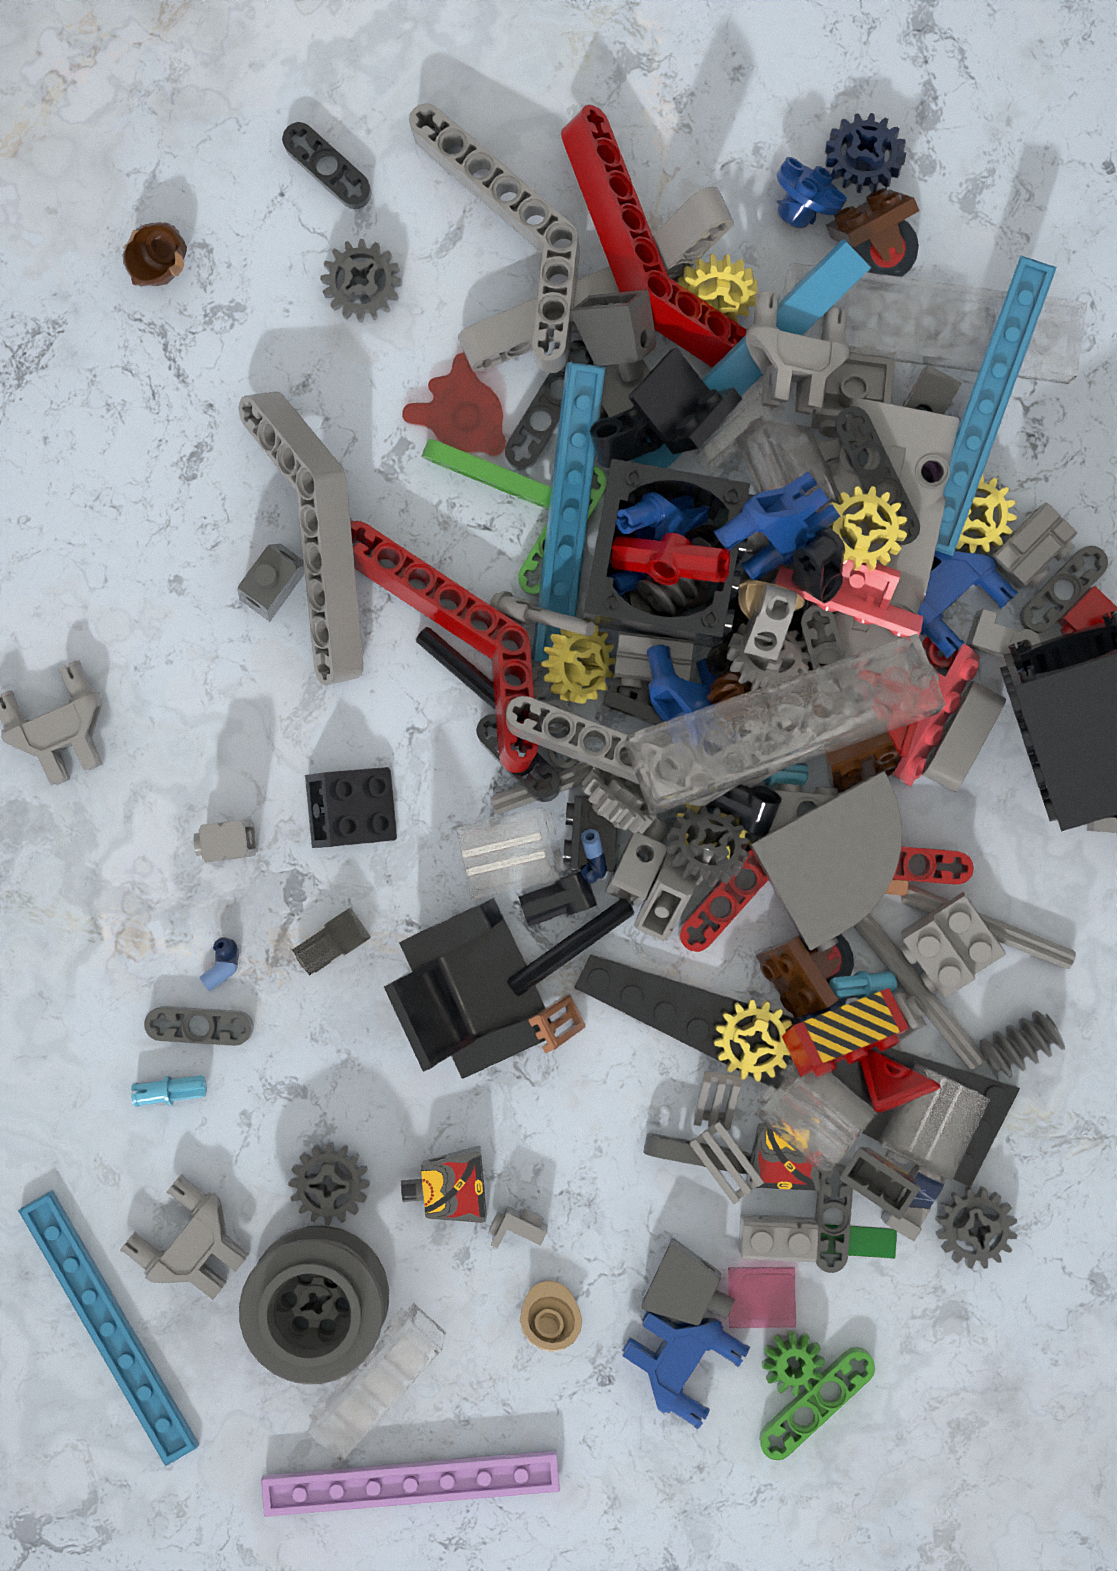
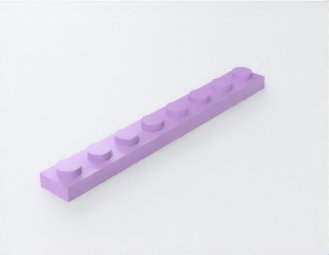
M557 1450L263 1475L261 1479L264 1517L560 1492Z

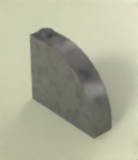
M881 771L749 843L808 950L811 951L816 948L818 952H822L837 944L836 936L847 931L867 916L887 891L895 874L901 852L902 821L899 804L886 773Z

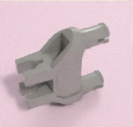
M758 292L755 294L753 325H750L746 330V345L754 362L763 374L762 405L776 408L779 406V402H787L791 382H796L795 412L809 415L812 413V409L819 410L822 408L826 377L849 357L850 348L844 342L848 311L841 309L839 314V308L831 307L824 314L822 340L780 331L776 327L780 296L773 293L770 298L771 292Z
M80 660L69 663L68 667L64 665L58 669L72 698L69 700V704L29 721L24 720L12 690L2 693L0 697V720L4 727L0 736L3 742L38 757L50 785H59L70 780L59 752L73 746L83 770H92L103 765L92 739L102 706V696L96 689H91L81 667Z
M181 1174L166 1193L173 1196L192 1212L190 1215L192 1220L166 1252L164 1250L161 1252L156 1250L140 1237L136 1231L130 1236L120 1251L124 1252L146 1270L144 1274L148 1281L153 1283L190 1282L213 1300L227 1282L204 1262L213 1254L236 1272L249 1254L226 1235L224 1215L219 1197L215 1193H208L206 1195Z

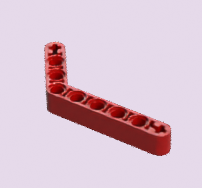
M585 105L561 130V138L619 292L648 289L654 329L713 368L746 335L747 329L668 277L610 123L601 109L594 105Z
M362 521L350 522L352 544L359 541L356 546L353 545L354 567L357 571L492 660L499 759L502 766L510 772L519 773L525 771L537 754L538 745L520 738L518 741L519 752L525 753L524 756L520 757L518 751L512 750L517 742V736L512 734L507 728L506 712L508 705L516 697L526 696L534 699L530 640L527 631L521 625L367 523ZM382 559L391 560L395 567L391 569L384 568L378 561ZM413 579L421 580L425 583L426 588L416 589L409 581ZM444 599L451 600L456 604L457 608L448 610L441 605L440 601ZM481 620L487 625L488 629L478 630L472 626L471 621ZM502 641H513L518 646V650L510 651L506 649ZM514 675L518 677L521 685L512 686L508 684L504 676ZM523 710L521 714L525 721L529 719V712Z
M901 846L900 857L893 879L958 885L967 882L971 878L974 866L971 858L963 852ZM751 847L746 850L749 856L744 862L742 869H750L754 873L755 880L753 885L745 890L738 888L735 883V875L732 876L727 884L720 879L679 927V939L688 950L700 952L708 948L768 881ZM915 854H920L924 857L926 866L922 873L914 875L909 870V859ZM954 857L956 863L962 865L961 871L954 873V878L952 872L936 869V862L951 864L954 861ZM719 896L726 897L730 902L729 912L722 917L714 916L710 910L711 902ZM703 911L711 921L718 925L712 930L711 926L707 924L701 932L705 937L703 941L693 940L689 943L687 940L690 935L687 929L690 926L697 929L704 922L702 918L698 917Z

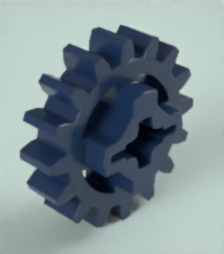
M859 113L854 115L853 123L850 124L846 119H842L839 129L832 128L830 139L826 142L825 154L827 156L825 165L829 168L833 167L831 175L833 180L840 177L844 178L842 185L844 189L852 183L856 185L857 193H861L863 186H869L870 191L875 193L878 183L887 188L890 186L892 177L898 178L900 176L901 168L906 158V152H903L906 141L901 138L897 139L900 130L898 126L891 129L887 128L888 118L885 117L878 123L875 122L874 113H870L867 120H862ZM846 144V154L842 156L841 148ZM888 150L890 158L886 163L884 161V154Z

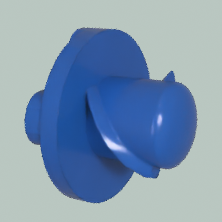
M786 157L776 173L779 184L787 192L783 200L776 201L779 204L778 214L784 222L792 227L801 229L807 227L809 223L813 225L816 221L817 212L825 215H837L847 201V197L832 183V173L821 166H816L813 170L793 157Z

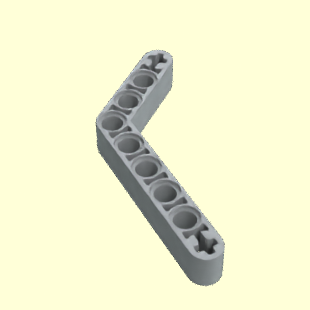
M427 103L418 105L412 110L409 117L410 127L416 144L542 253L532 349L535 362L542 371L556 373L566 366L569 357L573 321L570 311L574 308L580 245L577 229L440 109ZM433 127H435V131H436V134H437V138H436L435 132L431 129V128H433ZM451 147H462V150L457 154L446 153ZM481 169L490 171L485 177L478 178L473 176L476 171ZM508 192L517 194L510 201H502L500 199L503 194ZM535 215L544 218L542 222L536 225L527 223V220ZM560 239L571 241L570 245L566 248L553 246ZM556 274L568 277L561 284H553L549 281ZM557 309L563 312L561 318L557 320H549L545 317L551 310ZM549 336L553 337L556 349L552 350V355H545L549 350Z
M714 186L707 187L693 194L653 235L668 277L677 282L678 277L684 275V268L686 266L692 267L696 260L701 258L734 224L719 188ZM610 266L577 280L574 307L589 295L619 292ZM537 297L475 323L459 333L458 340L473 372L490 369L533 350L532 338ZM557 309L551 310L545 317L549 320H557L561 318L563 312ZM574 320L572 321L571 334L578 331ZM549 336L550 343L554 341V338Z
M280 392L246 395L241 398L239 403V415L243 425L297 491L315 674L320 683L325 686L357 679L363 673L364 664L347 481L344 469Z
M516 697L510 702L506 712L507 728L519 738L695 806H703L794 752L810 739L816 728L813 714L805 708L795 707L704 762L698 763L531 697ZM523 710L529 712V719H526L523 724L518 723L517 715H521ZM540 716H544L541 732L536 731L537 723L540 722ZM554 723H562L568 728L569 734L564 738H554L548 732V728ZM791 723L794 725L802 724L804 728L801 733L798 730L793 731L783 740L782 734L788 730ZM588 737H598L604 743V749L596 753L590 752L585 748L584 741ZM760 739L769 741L774 748V753L770 755L759 753L755 747V742ZM627 750L633 751L639 756L640 762L635 766H626L619 758L620 753ZM729 758L737 760L742 766V772L737 775L728 773L723 767V761ZM667 764L673 768L675 777L667 781L662 780L656 775L655 767ZM695 778L705 779L710 785V792L707 794L694 792L691 787V781Z

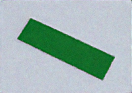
M825 1224L827 1227H830V1228H835V1227H838V1226H839V1225ZM850 1226L848 1255L895 1259L897 1231L887 1228ZM822 1232L821 1238L827 1237L829 1243L828 1250L821 1252V1254L840 1255L834 1249V1237L842 1240V1234L832 1236Z

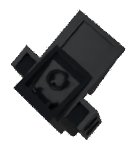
M494 898L399 942L411 971L384 986V989L423 1072L451 1056L461 1078L464 1079L545 1041V1038L538 1040L535 1034L540 1030L538 1024L531 1026L529 1022L530 1018L546 1008L536 985L521 996H517L507 983L510 977L527 965Z

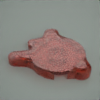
M459 353L455 356L452 370L448 375L435 377L429 381L428 388L434 396L431 402L410 403L402 411L403 420L407 424L426 427L434 433L439 442L466 453H484L495 457L505 450L506 440L502 433V405L492 389L482 383L477 378L476 373L471 370L464 353Z

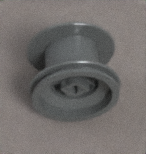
M307 1226L295 1229L281 1236L261 1256L242 1288L239 1302V1323L243 1338L250 1352L272 1374L290 1382L323 1384L350 1374L366 1360L373 1351L380 1336L389 1306V1284L386 1272L378 1256L370 1246L356 1235L343 1229L331 1226ZM311 1274L313 1279L309 1282H304L299 1278V1275ZM326 1278L331 1279L335 1283H329L326 1281ZM293 1292L297 1296V1302L294 1304L285 1302L283 1294ZM314 1292L317 1297L327 1296L322 1306H320L318 1301L309 1302ZM340 1297L345 1298L349 1308L341 1309L337 1305V1299ZM298 1316L305 1317L308 1321V1327L304 1329L298 1328L294 1323V1319ZM324 1319L332 1320L335 1323V1329L333 1331L324 1330L321 1326V1321Z

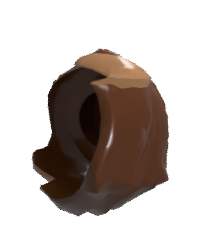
M156 222L140 225L139 228L132 231L127 244L123 246V264L131 276L132 284L135 286H161L168 284L175 276H179L184 268L187 246L179 230L170 223Z

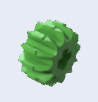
M789 1330L787 1341L783 1342L778 1334L773 1337L777 1348L765 1346L764 1352L770 1358L762 1360L761 1365L763 1369L769 1370L766 1375V1380L769 1384L778 1381V1392H785L790 1385L793 1396H798L800 1385L804 1384L809 1392L813 1390L810 1378L822 1380L823 1375L817 1368L825 1365V1359L817 1355L821 1350L818 1342L809 1344V1334L803 1333L798 1341H796L794 1331ZM793 1356L800 1364L795 1369H792L791 1365L788 1367L787 1359Z

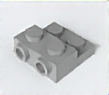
M849 353V357L826 377L822 408L819 410L813 409L811 428L819 429V433L825 437H837L835 420L843 409L850 407L851 398L891 404L895 359ZM845 423L844 425H842V428H843L844 431H845L846 423Z
M965 892L957 895L901 931L904 944L900 945L903 954L911 964L918 961L925 971L921 978L932 994L939 991L944 999L974 981L976 973L1006 955L1004 948Z

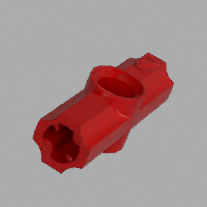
M667 533L661 541L617 536L612 544L610 560L614 569L649 573L655 581L664 585H673L677 583L680 577L725 582L729 575L731 557L728 549L692 545L687 538L680 534Z

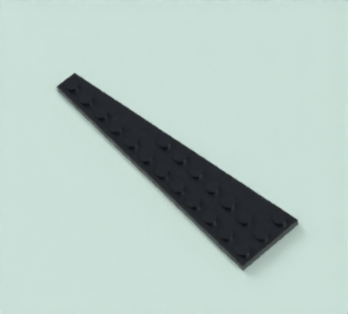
M590 954L574 986L575 989L718 1061L720 1060L717 1055L724 1048L714 1045L715 1039L722 1038V1034L715 1027L716 1025H726L727 1021L722 1015L725 1011L733 1016L736 1013L734 1004L737 1002L743 1009L748 1008V1003L592 954ZM782 1014L779 1018L780 1021L788 1019L791 1021L792 1025L785 1030L786 1032L793 1025L800 1023L801 1019ZM753 1016L741 1019L736 1026L743 1027L751 1023ZM769 1020L767 1031L770 1037L779 1040L778 1030L775 1024ZM755 1031L753 1036L739 1035L748 1041L750 1049H753L756 1044H767L759 1036V1031ZM730 1040L732 1053L740 1060L742 1048L739 1043ZM874 1047L872 1050L938 1082L941 1089L879 1113L874 1111L860 1060L849 1065L846 1059L835 1063L837 1067L835 1070L817 1078L814 1072L800 1077L791 1055H784L782 1059L787 1067L784 1069L778 1065L774 1066L775 1077L771 1078L766 1071L761 1072L760 1082L970 1188L1020 1090L1019 1087L1011 1084L998 1082L995 1079L893 1048L882 1052L879 1051L878 1047ZM767 1053L759 1057L756 1064L766 1062L773 1054ZM726 1059V1060H722V1061H720V1062H722V1063L728 1065V1063L730 1062V1060H729V1059ZM749 1072L748 1076L754 1078L753 1073Z

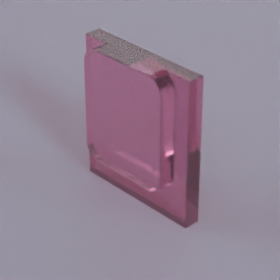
M795 1267L728 1268V1296L735 1299L729 1313V1328L796 1327Z

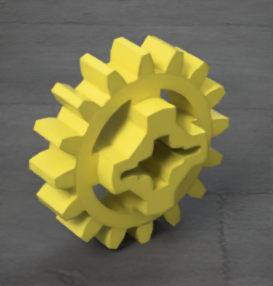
M710 254V262L704 263L703 260L698 258L695 269L686 266L684 268V277H678L677 282L679 285L736 323H738L737 315L740 314L746 317L750 315L749 306H755V294L758 293L757 280L754 279L752 268L744 269V261L742 259L733 264L728 254L724 256L722 261H717L715 254Z
M982 474L977 491L983 492L988 496L986 498L974 497L968 515L971 514V510L977 508L981 510L982 514L978 517L979 519L971 521L967 516L955 551L964 545L966 546L967 553H975L976 548L979 547L982 554L990 552L989 543L998 548L1003 544L999 535L1009 536L1013 532L1006 524L1015 521L1017 518L1016 515L1008 513V509L1016 503L1015 500L1005 501L1004 496L1009 489L1005 487L998 491L995 488L997 484L996 478H993L986 484ZM996 506L999 514L997 524L993 521V511ZM965 531L976 532L979 537L982 536L983 538H969L962 533Z
M859 486L855 487L851 498L847 493L842 492L838 497L841 506L831 502L841 517L828 527L835 531L841 539V536H846L851 543L852 548L843 540L845 545L843 564L848 559L853 561L854 571H858L862 563H866L869 571H874L877 560L886 566L891 561L888 552L897 555L902 549L895 541H904L907 537L906 532L899 530L901 526L905 525L907 518L896 516L901 504L896 503L890 506L887 503L890 493L886 492L879 498L876 496V487L871 486L867 494H863ZM861 505L860 511L856 514L843 515L848 509ZM877 509L885 516L887 522L882 520L877 513ZM861 522L868 523L867 529L870 531L868 536L861 534L862 529L859 527ZM875 542L881 544L887 542L879 550L868 553L870 545Z
M595 625L594 633L591 636H585L561 629V635L552 634L550 636L554 645L553 647H544V651L549 654V660L543 661L542 666L549 668V673L544 676V681L553 682L550 689L551 693L560 694L561 700L586 703L587 699L596 700L598 698L597 690H607L604 680L606 677L613 678L614 674L608 669L609 665L616 663L615 658L609 657V652L613 650L614 645L604 643L608 636L607 632L598 631V626Z
M749 999L748 1008L743 1009L738 1002L735 1003L736 1013L732 1016L724 1011L722 1015L727 1021L726 1025H716L715 1027L722 1034V1038L715 1039L714 1045L724 1048L717 1055L720 1061L729 1059L730 1062L726 1067L727 1071L731 1073L736 1068H739V1076L743 1080H745L749 1072L753 1073L756 1082L761 1080V1072L764 1071L771 1078L775 1077L774 1066L778 1065L784 1069L787 1067L782 1058L784 1055L790 1056V1053L783 1041L782 1035L792 1025L789 1019L780 1021L779 1018L783 1011L778 1007L772 1013L769 1012L770 1003L765 1000L760 1008H756L753 999ZM753 1016L751 1023L743 1027L736 1026L741 1019ZM769 1020L775 1024L779 1033V1040L770 1037L767 1031ZM755 1031H759V1036L767 1044H756L753 1049H750V1044L747 1040L739 1036H753ZM730 1040L740 1044L742 1048L740 1060L732 1053ZM767 1053L773 1054L766 1062L756 1064L759 1057Z

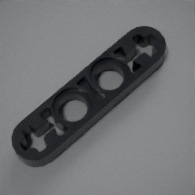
M583 340L570 342L569 354L571 352L578 354L580 350H584L586 352L585 359L588 361L587 365L595 364ZM570 355L568 357L567 362H572V357ZM558 371L548 374L509 438L505 447V457L508 464L513 468L526 470L532 467L558 427L562 399L553 398L550 395L549 387L556 380L564 381L565 372ZM544 411L550 415L551 424L546 430L538 431L531 426L530 418L535 412ZM523 429L532 437L542 439L539 445L534 440L531 441L528 446V453L531 455L529 459L523 457L520 461L515 460V452L512 448L514 446L521 447L527 439L526 435L520 434Z
M851 406L843 409L835 420L836 433L865 493H868L871 486L877 487V485L883 482L891 483L896 488V498L889 505L903 502L906 509L898 511L900 517H906L907 521L910 520L913 527L908 529L909 537L905 538L904 541L895 542L899 545L913 542L920 532L919 519L869 415L860 407ZM851 414L853 418L861 417L863 423L858 427L862 438L869 433L873 441L863 442L852 450L849 442H855L856 438L851 430L846 432L843 430L842 425L847 422L845 416ZM873 448L879 453L880 463L875 469L866 470L860 466L858 455L861 450ZM877 509V513L880 515L882 520L887 522V519H885L883 514Z

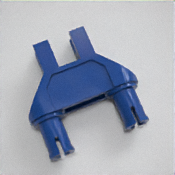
M810 472L805 473L783 488L756 494L743 503L744 507L741 508L743 511L720 529L714 531L719 541L728 551L755 532L759 534L763 532L769 539V544L754 556L741 563L752 580L758 581L781 564H793V554L797 548L807 546L815 539L817 531L821 528H827L841 517L832 504L822 512L816 513L817 509L830 501L821 488H818L809 496H804L808 490L818 485Z
M652 491L642 496L640 503L619 510L616 524L618 529L624 534H630L636 530L635 538L661 541L667 533L680 534L686 538L689 530L707 522L710 509L705 505L692 509L694 498L689 494L668 501L655 491ZM621 570L608 574L606 577L614 578L613 587L621 596L636 590L638 581L646 580L648 573Z
M935 551L932 564L936 568L930 572L923 604H920L918 615L924 617L920 635L923 636L925 634L943 652L946 658L950 657L965 642L942 620V613L972 585L975 587L980 585L999 605L1000 609L1019 593L995 570L998 567L996 565L997 562L990 556L965 552H954V555L950 556Z
M652 646L646 651L652 676L648 690L655 711L668 727L675 754L686 756L691 753L688 743L689 738L691 746L697 748L699 759L707 760L715 755L712 746L713 742L715 751L718 752L730 746L729 732L726 730L724 723H717L718 717L710 711L713 706L707 699V695L710 693L709 685L722 675L720 660L708 657L696 663L701 684L684 680V678H680L675 674L669 646Z
M646 1311L641 1319L643 1321L642 1326L662 1338L663 1341L656 1352H653L629 1337L622 1348L624 1352L622 1355L648 1373L658 1411L663 1414L673 1412L692 1424L696 1429H699L703 1424L701 1420L707 1418L710 1409L683 1393V1386L706 1350H714L739 1367L743 1362L742 1356H747L750 1346L725 1332L723 1325H721L722 1322L716 1318H702L699 1325H693L683 1321L673 1322L665 1316Z

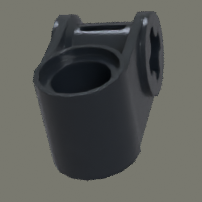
M635 406L610 418L601 419L591 426L589 432L600 466L610 468L611 459L630 461L644 454L654 452L664 444L643 416L644 421L643 423L638 417L641 413ZM646 435L648 436L651 442H647V440L645 439Z
M821 528L816 532L815 539L807 546H800L793 554L794 569L791 578L792 583L822 603L831 601L843 583L842 572L845 545L835 531L829 528Z

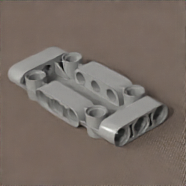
M851 398L850 407H860L869 415L919 519L920 532L917 538L909 544L900 545L902 549L897 555L888 552L891 561L886 565L901 571L900 579L889 604L918 614L920 604L924 602L945 506L946 497L944 496V491L950 475V463L960 419L944 414L872 400ZM848 414L845 432L851 430L856 438L855 442H849L850 447H857L863 442L873 441L869 433L862 438L858 429L863 423L861 417L853 418L851 414ZM843 445L839 454L836 475H833L828 496L830 501L827 502L826 508L831 502L841 506L838 499L839 495L845 492L851 498L853 490L857 486L861 488L863 494H866L854 468L847 463ZM873 448L863 449L866 453L867 461L862 468L866 470L875 469L880 463L879 453ZM926 462H934L940 467L941 476L935 483L925 481L921 475V468ZM888 482L880 483L876 487V496L881 498L886 492L890 493L887 503L891 504L896 498V488ZM901 502V507L898 511L906 509L903 502ZM861 505L848 509L843 515L856 514L860 511ZM907 521L905 525L899 528V530L907 533V537H909L908 529L913 527L911 521ZM861 522L859 525L862 529L861 534L868 536L870 532L867 529L868 523ZM841 536L844 542L850 548H852V545L847 539V537ZM875 542L870 545L868 553L879 550L887 542L882 544ZM808 602V607L815 605L814 602ZM839 611L833 613L849 669L857 671L863 669L897 679L905 676L913 640L912 637H899L892 634L887 628L876 624H862L852 616ZM813 612V618L807 622L809 628H816L819 639H811L812 646L815 647L823 641H835L833 633L828 637L825 634L824 624L829 622V618L821 617L816 612ZM802 632L801 641H805V637H804L803 632ZM806 646L803 652L809 654L808 648ZM830 647L822 649L817 655L818 663L836 666L840 659L839 653Z

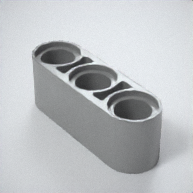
M972 681L961 697L959 707L947 723L940 742L935 746L927 760L922 775L956 792L966 778L999 717L1006 698Z

